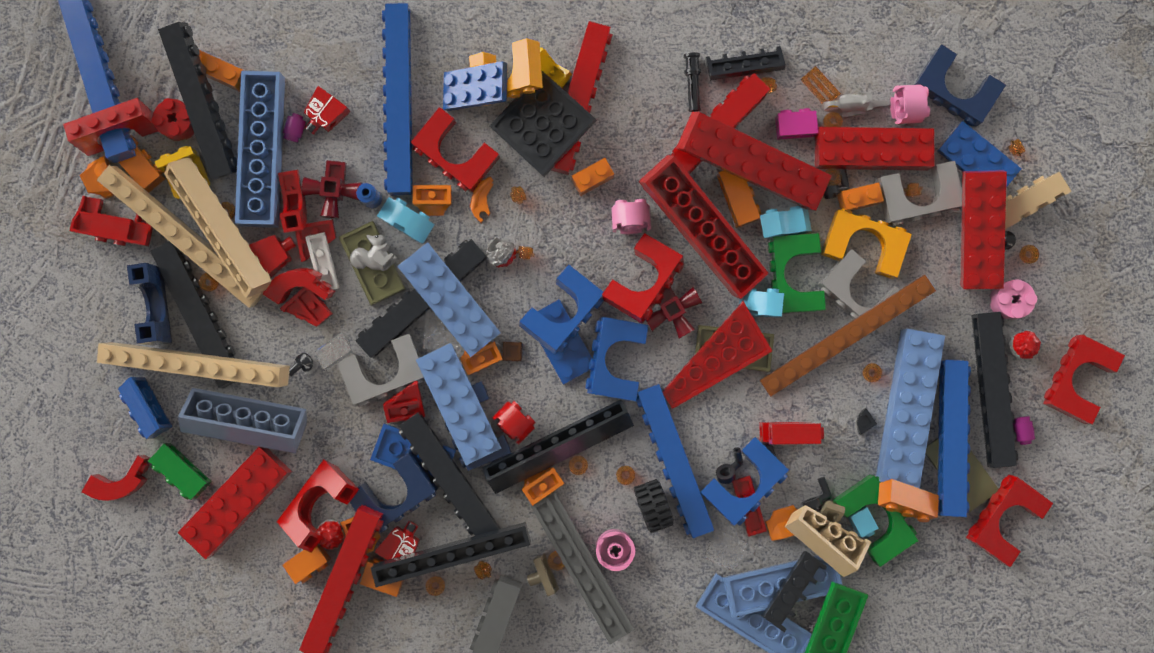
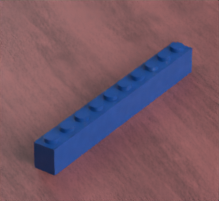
M58 0L92 113L120 104L118 99L120 93L113 83L115 77L107 64L109 58L106 52L103 51L102 46L104 42L97 32L99 26L96 19L92 16L94 10L90 1ZM113 129L100 135L106 158L111 162L117 163L136 156L134 150L136 144L129 134L131 129Z
M408 3L385 4V10H382V21L385 22V29H382V38L386 46L382 49L383 59H386V66H383V77L386 78V85H383V95L386 96V104H383V113L386 115L383 130L384 134H387V141H384V153H387V160H384V171H387V179H384V189L387 190L390 196L413 195L410 7Z

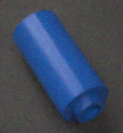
M364 183L357 188V197L364 205L371 209L380 206L382 196L373 185Z

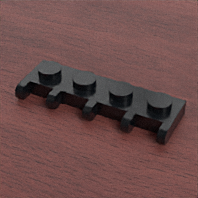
M776 46V51L766 53L764 48L759 49V54L746 55L745 51H741V56L728 58L727 54H722V59L711 60L710 56H706L710 81L752 75L753 73L785 70L786 67L781 46Z
M804 551L763 612L762 617L785 633L786 628L782 626L788 614L792 617L796 616L791 611L799 598L803 601L807 599L802 594L809 582L816 585L818 581L813 578L819 567L826 570L827 566L807 551Z

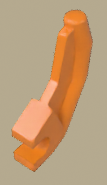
M491 177L480 181L474 189L471 198L470 208L474 217L480 223L484 221L480 218L482 212H485L488 216L491 214L487 204V195L493 187V179Z

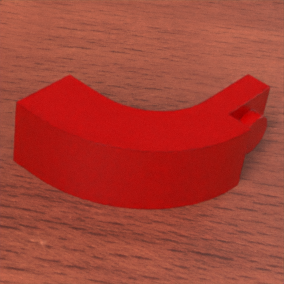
M297 169L279 172L278 177L283 196V212L280 213L283 232L303 230L307 224V209L305 196L302 195L299 171Z
M297 268L279 274L272 279L263 295L279 305L286 302L295 287L307 288L324 300L331 298L335 290L331 288L329 283L320 281L322 273L309 268Z
M137 455L128 473L120 481L109 480L100 474L91 475L82 493L103 501L116 500L134 494L148 480L142 474L149 468L148 460L150 457Z

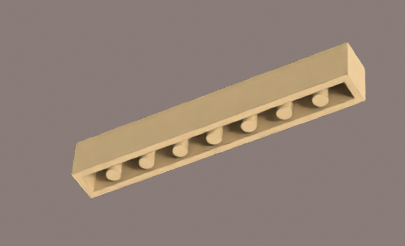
M190 157L168 163L164 173L244 296L248 298L265 291L271 283L268 272L263 269L258 257L253 254L248 242L243 239L238 227L233 224L228 212L219 203L217 195L212 192L207 180L198 171L197 165L192 162Z

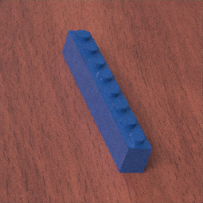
M943 360L940 364L938 516L967 517L970 509L969 502L967 501V494L970 490L969 482H967V474L970 472L967 454L970 453V444L968 443L970 424L968 423V416L971 409L968 404V397L970 396L971 388L968 385V377L971 375V368L968 366V361Z
M657 384L639 391L636 403L639 408H643L644 415H642L645 426L649 425L651 433L648 434L652 444L656 443L658 451H655L658 461H663L665 469H662L664 477L671 482L672 487L669 490L672 498H677L679 505L676 506L678 514L685 519L686 523L683 524L686 535L690 534L692 538H696L714 531L660 385Z

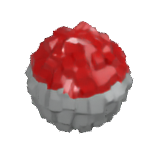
M495 237L487 245L486 256L492 266L498 268L508 267L509 264H512L513 259L516 258L513 242Z
M1025 329L1021 333L1010 336L1009 348L1014 357L1020 360H1031L1038 354L1041 341L1033 331Z
M327 519L318 525L317 530L323 536L318 543L319 546L324 547V549L334 550L343 544L346 536L343 534L339 519Z

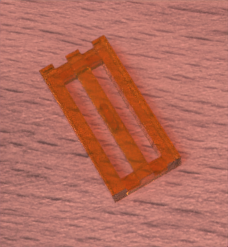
M816 66L801 78V81L822 104L827 100L808 80L809 77L829 98L828 101H834L841 94Z

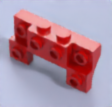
M82 196L78 211L71 221L70 232L94 236L95 241L107 243L108 239L113 240V244L126 246V243L149 247L154 228L138 214H136L135 220L101 214L104 200Z

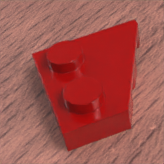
M333 219L307 223L305 229L295 231L301 262L310 258L306 236L325 232L328 244L337 238Z
M304 287L280 308L281 311L288 312L296 318L305 320L316 327L333 315L318 295Z
M414 381L383 403L387 423L407 420L419 411L425 417V409L418 381Z

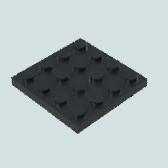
M542 71L543 88L535 90V93L520 94V97L515 98L489 127L545 177L597 120Z

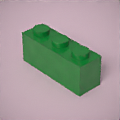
M164 443L148 460L152 464L151 468L159 474L162 473L166 477V482L173 487L176 486L180 490V495L187 500L197 499L212 482L171 443Z

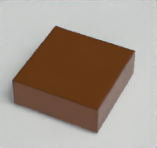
M503 342L502 361H522V342Z

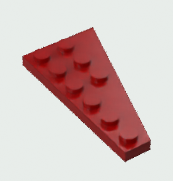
M744 301L739 304L662 391L672 409L772 352L771 347Z

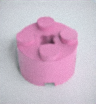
M899 85L894 87L892 92H895V96L890 99V113L892 119L896 118V124L922 123L926 117H929L930 108L927 106L928 87H923L922 85Z
M637 199L635 202H627L626 200L615 201V205L611 208L613 232L616 233L617 230H620V234L642 233V229L651 230L650 205L646 203L645 199Z
M1019 279L1004 282V289H993L990 295L992 311L1001 312V316L1004 319H1017L1029 315L1037 302V296L1033 288L1028 283Z
M619 529L605 531L600 535L596 543L597 559L602 566L611 571L626 569L635 556V546L631 537L625 531ZM616 545L617 548L621 549L618 550L617 554H614L613 551H610L613 549L612 546Z

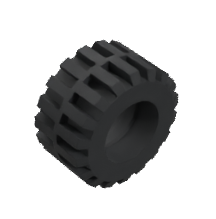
M655 479L635 486L634 493L648 531L654 533L673 526L674 519L661 483Z

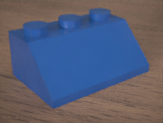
M130 377L118 388L120 392L119 397L124 404H127L130 410L129 415L137 422L139 426L138 431L142 437L153 439L173 427L145 377Z

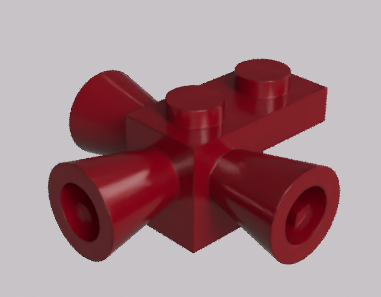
M326 160L325 177L321 176V182L307 177L303 178V196L319 194V196L325 199L320 217L339 219L338 201H343V196L360 201L356 191L363 183L345 184L346 162Z
M671 287L669 289L666 288L663 292V299L659 303L661 309L654 311L646 322L653 332L664 321H673L678 338L680 339L695 330L683 316L686 313L684 309L702 304V301L694 287L679 299Z

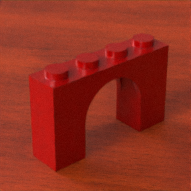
M138 98L63 124L68 142L87 156L104 151L100 135L107 131L129 128L135 130L142 137L158 132L152 123L153 111Z
M439 107L411 141L414 147L412 150L421 157L424 154L429 158L427 161L434 168L439 166L444 170L442 172L443 175L450 180L454 178L459 182L457 184L458 187L465 192L469 190L472 193L500 159V155L484 142L467 162L462 164L447 162L441 156L440 146L444 137L456 124V121Z
M645 233L634 247V252L636 256L657 269L659 275L656 283L646 291L637 292L626 288L612 279L602 294L603 300L641 324H643L645 319L648 320L651 317L653 307L662 301L663 292L666 288L669 289L672 286L676 273H680L685 265L683 255Z
M1076 335L1068 344L1070 348L1060 361L1061 367L1052 378L1053 384L1046 391L1043 404L1083 424L1093 425L1101 407L1081 398L1075 392L1072 385L1073 374L1083 363H1089L1108 373H1117L1125 355L1085 335Z
M759 422L760 442H769V444H821V439H824V428L821 427V423Z
M323 459L276 522L297 547L312 553L323 538L311 521V512L315 502L323 494L329 493L334 499L348 505L359 488L336 465Z
M1010 474L1002 480L1001 486L991 496L989 504L981 511L979 519L969 529V534L966 536L969 541L1008 567L1012 566L1021 551L1007 542L1000 533L999 521L1004 511L1009 507L1019 505L1031 515L1043 519L1053 505V502L1019 477Z

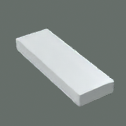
M325 232L306 236L313 268L323 274L320 281L329 283L332 289L340 288Z

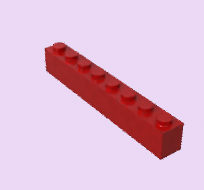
M588 21L568 94L589 113H591L592 106L589 105L591 98L595 99L597 88L594 86L596 80L600 81L603 71L600 69L601 62L605 63L608 54L605 48L606 45L611 44L613 34L610 33L611 27ZM578 140L551 171L569 175L570 170L574 171L576 164L574 155L575 152L579 153L582 142Z
M361 505L357 509L299 651L303 653L330 652L333 645L330 643L331 638L336 637L340 628L337 625L339 619L343 620L347 611L344 608L346 602L351 601L354 595L352 588L354 584H358L362 574L359 573L361 566L365 567L369 556L366 554L369 549L372 550L376 542L374 535L376 531H380L384 523L381 520L383 513L365 505Z

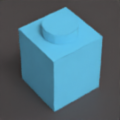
M865 506L848 517L853 529L860 537L868 538L875 534V530L879 529L869 509Z

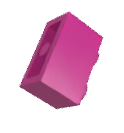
M810 108L800 109L799 112L782 110L775 117L777 140L811 138L818 134L817 112L811 111Z

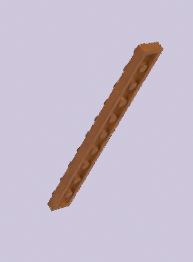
M922 275L760 379V382L770 397L936 292L935 288L927 276Z

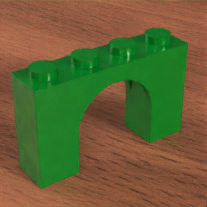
M819 233L772 237L770 242H768V253L772 255L769 269L770 272H773L774 279L771 280V289H779V293H784L782 314L826 310L824 291H796L787 284L784 276V269L790 258L821 253Z
M869 474L832 500L835 504L845 507L844 517L848 518L866 505L878 504L879 483H881L879 477ZM884 507L882 508L888 516V528L879 539L870 544L867 550L873 562L879 567L918 542L915 536L917 532L912 525L906 523L904 520L906 517L902 516V513L887 511Z

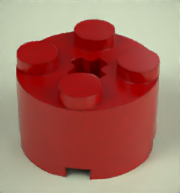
M166 98L157 105L153 112L152 123L159 133L173 141L187 140L195 134L182 101Z
M507 401L491 419L493 421L497 419L499 422L496 425L510 439L516 438V444L520 445L535 429L533 425L536 422L529 415L524 416L520 412L522 408L515 401L512 403Z

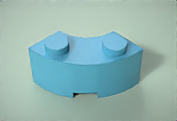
M388 197L377 217L423 244L435 225L429 221L430 217L421 211L419 214L406 207L407 203L398 197L396 200Z
M801 206L791 207L789 211L771 209L767 210L766 214L760 215L764 238L812 232L808 209L801 208Z
M768 288L767 292H759L757 289H752L739 300V304L744 301L753 317L780 318L782 317L784 293H779V289Z

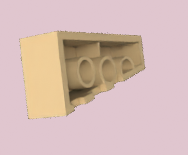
M1060 172L1047 178L1041 176L1033 181L1034 185L1031 187L1026 185L1018 189V194L1014 197L1011 194L1006 197L1005 229L1021 221L1023 217L1025 218L1037 212L1039 208H1043L1056 201V198L1072 192Z
M806 505L793 512L785 525V528L843 577L858 571L871 544V541L857 537V533L853 531L848 532L841 528L839 523L830 522L826 516Z

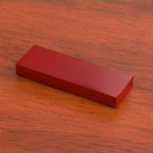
M750 475L735 479L732 482L735 495L738 498H746L755 493ZM760 506L754 512L749 510L745 514L747 519L744 521L748 537L767 532Z

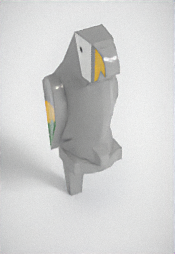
M866 93L864 96L844 94L839 100L823 102L824 112H837L841 114V117L871 113L875 108L891 105L890 101H873L871 93Z

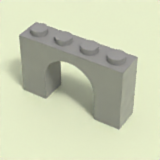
M955 161L937 164L931 168L935 185V197L928 206H917L908 201L903 192L899 173L878 178L876 183L879 182L884 199L881 205L885 222L897 226L904 224V220L911 219V222L922 220V216L926 215L933 218L941 216V212L948 211V214L959 212V208L962 207V188Z
M850 249L818 286L821 287L820 291H824V295L827 297L831 296L836 300L835 304L839 308L848 310L851 313L850 317L854 320L873 307L860 306L851 297L849 290L851 279L866 261L853 249ZM896 286L890 288L889 291L883 296V298L877 304L884 301L894 293L898 292L900 289H898ZM892 320L870 334H881Z
M412 334L391 340L399 361V370L396 377L387 384L378 385L370 381L364 372L358 355H352L337 361L353 405L359 404V407L370 404V399L377 397V400L388 397V392L395 390V393H398L406 388V385L414 381H418V384L424 383L423 374L416 362L420 355Z

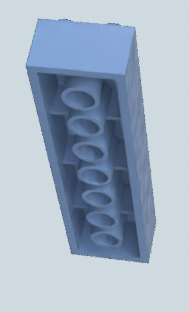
M241 71L235 224L241 227L279 228L281 186L278 173L282 171L285 77L280 72Z
M902 329L900 331L876 473L880 482L894 479L920 489L945 335L912 329Z

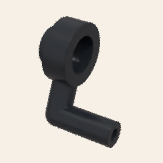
M846 169L839 170L840 186L833 185L826 188L823 195L825 200L836 198V194L850 189Z
M739 447L733 449L734 463L731 465L723 464L716 469L717 480L722 484L732 483L736 478L735 471L743 465L742 453Z
M825 477L817 479L823 494L803 501V506L806 505L817 511L821 509L820 505L823 502L832 498Z

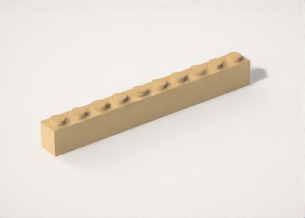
M109 165L97 179L105 188L248 308L254 307L264 296L263 292L246 298L213 247L119 167Z
M114 342L98 343L97 363L271 387L287 386L289 381L290 366Z

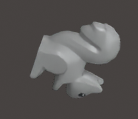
M367 235V239L373 245L369 251L364 248L355 249L350 255L351 265L357 269H364L367 266L373 270H387L397 260L393 253H387L391 246L388 243L385 244L386 238L383 235Z

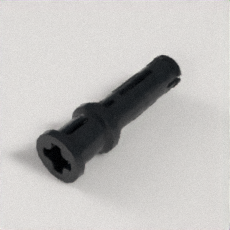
M697 52L683 55L686 61L684 74L687 76L689 112L701 111L699 75L701 73V69H699L700 53Z

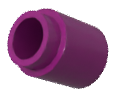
M292 113V116H287L283 129L284 139L298 143L299 139L302 138L306 124L303 116Z
M1030 416L1014 418V423L1012 424L1013 430L1016 433V442H1020V445L1032 444V440L1036 438L1033 421H1030Z

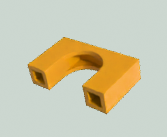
M528 38L513 42V70L507 80V98H517L523 93L532 94L535 93V90L543 88L540 42ZM486 52L469 56L470 67L496 63V55Z
M842 208L834 213L821 255L837 261L842 260L852 234L856 231H868L874 234L881 244V255L875 274L895 279L898 278L912 234L907 233V230L902 227L892 228L888 226L887 222H875L870 220L869 216L862 214L857 216L852 214L851 210L845 211Z

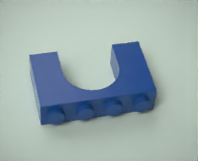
M570 265L557 277L556 285L575 300L578 311L574 318L565 323H554L531 307L519 322V327L554 355L558 351L562 352L567 347V340L570 337L574 338L580 331L579 326L583 322L586 324L592 317L591 312L594 308L599 309L605 301L602 297L603 291Z
M600 317L599 321L597 320L595 325L597 336L596 340L594 339L592 343L594 354L593 359H590L589 362L591 373L590 378L586 380L587 393L636 401L639 382L619 379L611 375L605 364V356L609 347L618 341L646 344L648 325L607 317Z
M756 437L741 450V453L756 467L760 476L758 489L753 495L746 498L735 497L715 478L700 492L732 526L736 524L740 526L747 519L745 514L749 510L754 512L761 504L759 500L763 496L767 498L774 491L772 487L777 482L781 484L788 477L786 473L789 469Z

